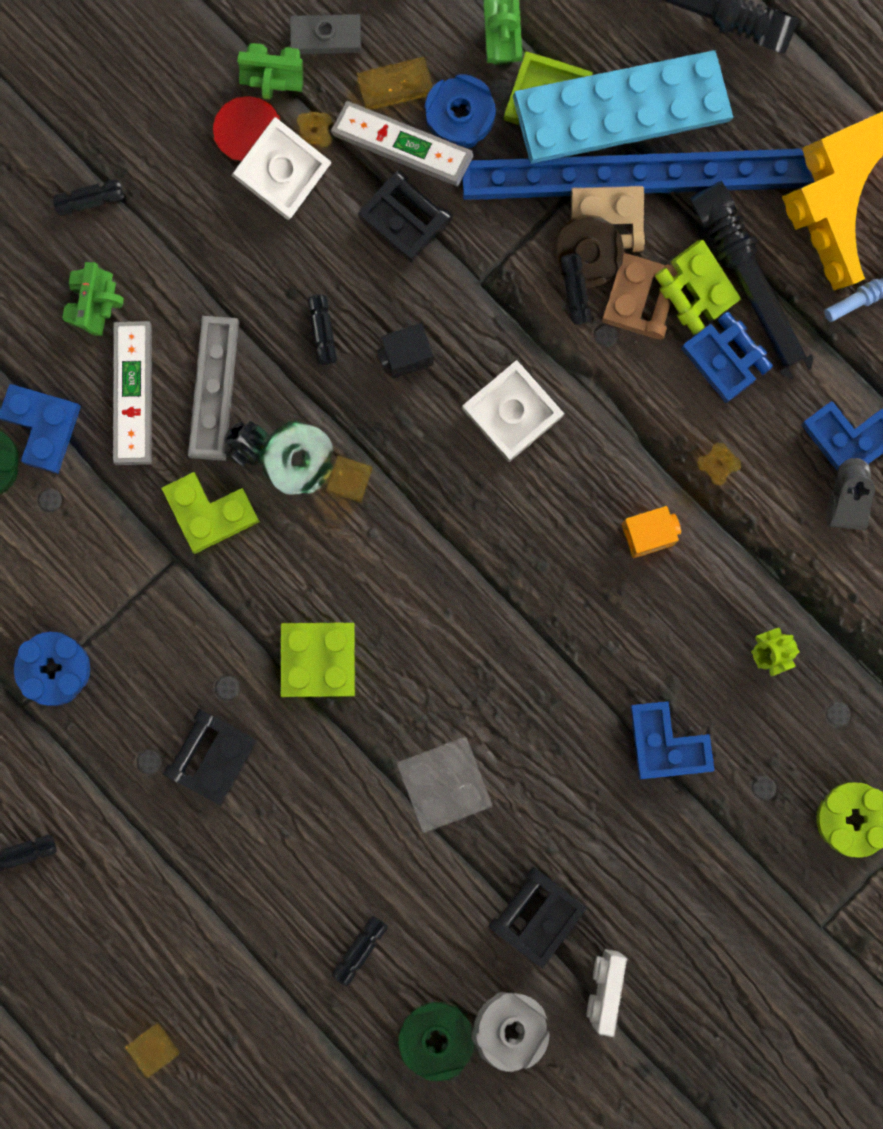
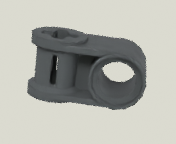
M851 458L839 466L833 492L827 506L826 521L828 527L856 530L867 529L875 494V484L871 479V469L864 460Z

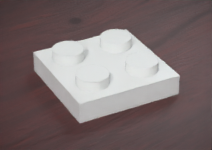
M274 117L231 176L289 220L332 162Z
M517 360L462 406V410L508 462L513 460L564 416L562 410Z
M604 949L603 957H596L593 979L598 983L596 995L590 994L587 1006V1018H590V1022H592L591 1024L597 1033L614 1037L627 959L619 951Z

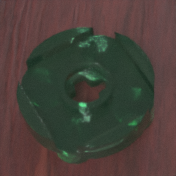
M292 420L277 428L269 436L264 448L259 453V462L263 467V473L267 480L283 493L290 495L308 494L319 489L329 478L333 464L330 463L333 445L329 437L319 428L309 423ZM304 450L301 456L304 460L303 464L300 466L293 464L291 466L292 455L295 452Z

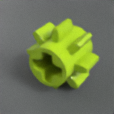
M777 627L755 637L758 644L751 653L758 665V669H769L770 675L775 676L783 671L795 668L796 665L793 659L800 651L792 634L781 635V630Z

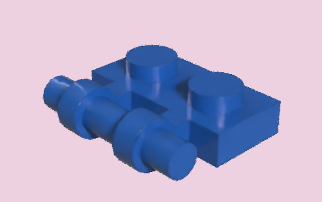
M729 311L718 319V322L725 329L723 333L719 334L713 325L710 324L687 341L681 348L725 403H728L756 380L748 368L754 365L764 375L774 367L765 356L767 352L762 345L757 346L745 332L747 327L741 320L736 321ZM734 340L746 356L740 359L728 343Z

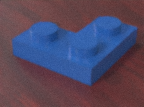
M9 384L0 410V419L32 429L21 459L23 464L59 474L81 407L79 404Z
M831 401L801 424L836 470L848 459L859 458L869 464L883 454V408L854 429L834 402Z
M668 701L630 706L639 780L714 771L710 734L673 738Z

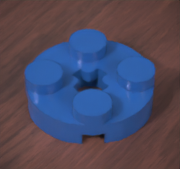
M464 74L455 75L453 79L446 81L443 79L437 82L430 90L426 99L427 127L436 137L464 148L474 147L478 141L488 135L495 121V103L489 88L481 80ZM461 104H465L467 106L466 112L469 115L466 117L462 116L461 118L455 117L451 108L453 106L459 108Z
M45 632L21 644L14 663V676L18 687L26 698L46 706H59L71 702L81 692L83 686H86L90 676V661L87 652L76 640L62 633ZM50 659H54V663L61 664L62 667L61 671L55 673V679H49V675L43 673V666H46Z

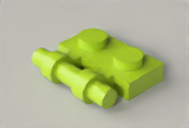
M704 240L695 242L670 261L677 271V275L672 277L667 267L654 275L661 285L659 288L665 299L669 298L679 312L677 318L682 325L688 326L693 335L705 328V325L699 318L702 311L708 320H715L741 300ZM684 285H686L695 299L692 303H689L681 290Z

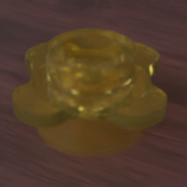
M318 112L300 114L297 117V124L300 128L298 136L309 145L329 146L332 142V137L329 134V125L332 122L331 117L327 113ZM314 127L318 129L315 133L311 132V129Z
M718 442L712 446V451L707 456H701L698 459L697 466L701 471H706L711 476V481L714 485L720 486L726 482V477L729 474L740 469L741 461L727 449L724 443ZM721 461L722 467H717L716 462Z

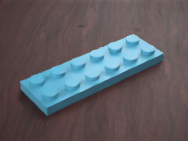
M715 50L518 90L513 94L530 164L726 123L733 118Z

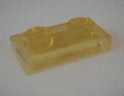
M425 56L357 73L364 106L369 110L428 96L433 88Z

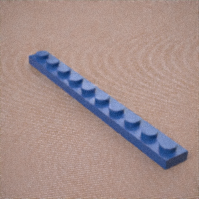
M802 149L561 157L530 164L529 159L477 160L470 162L463 176V200L571 196V188L643 186L644 193L703 191L721 180L727 190L802 188L815 181L811 171L806 166Z

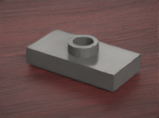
M360 14L290 16L291 48H297L300 54L361 53Z

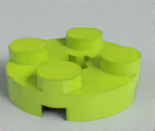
M858 782L844 783L833 788L826 795L824 801H821L817 810V828L820 836L832 849L844 856L866 857L875 854L883 848V792L868 784ZM853 809H857L859 815L864 816V823L860 824V829L854 831L853 825L846 823V817L852 816Z

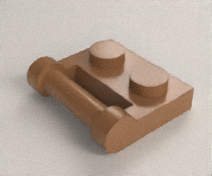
M624 253L623 263L617 272L602 322L651 338L664 339L667 330L665 322L671 305L669 298L665 299L660 292L651 321H645L640 318L653 277L656 278L654 275L667 267L672 277H674L678 273L673 265H663Z

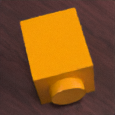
M667 506L626 518L622 523L632 558L674 546L679 541L677 535L681 534L678 518L675 513L670 514Z

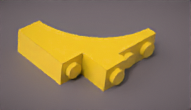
M883 112L801 148L805 156L806 166L811 171L815 182L782 196L786 206V213L792 221L795 230L805 226L808 227L811 234V242L817 249L824 266L825 276L831 283L833 291L856 284L865 279L857 253L855 222L858 202L864 183L875 164L883 156Z

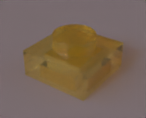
M338 456L327 492L362 503L373 467Z
M159 1022L125 1047L146 1078L180 1054Z

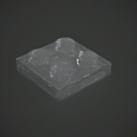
M467 737L397 763L423 833L493 807Z

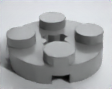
M500 992L489 999L479 1010L471 1038L477 1046L481 1057L491 1066L506 1072L522 1068L527 1069L535 1065L547 1049L549 1043V1031H546L547 1024L545 1021L547 1017L540 1004L531 997L519 993ZM515 1021L517 1023L515 1030L519 1033V1036L516 1040L509 1038L506 1041L504 1029L507 1024L512 1025Z

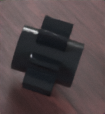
M249 421L247 425L243 422L236 423L225 435L224 442L229 448L226 449L224 454L241 467H244L246 463L252 466L256 465L268 453L269 446L264 440L267 439L269 434L252 421Z

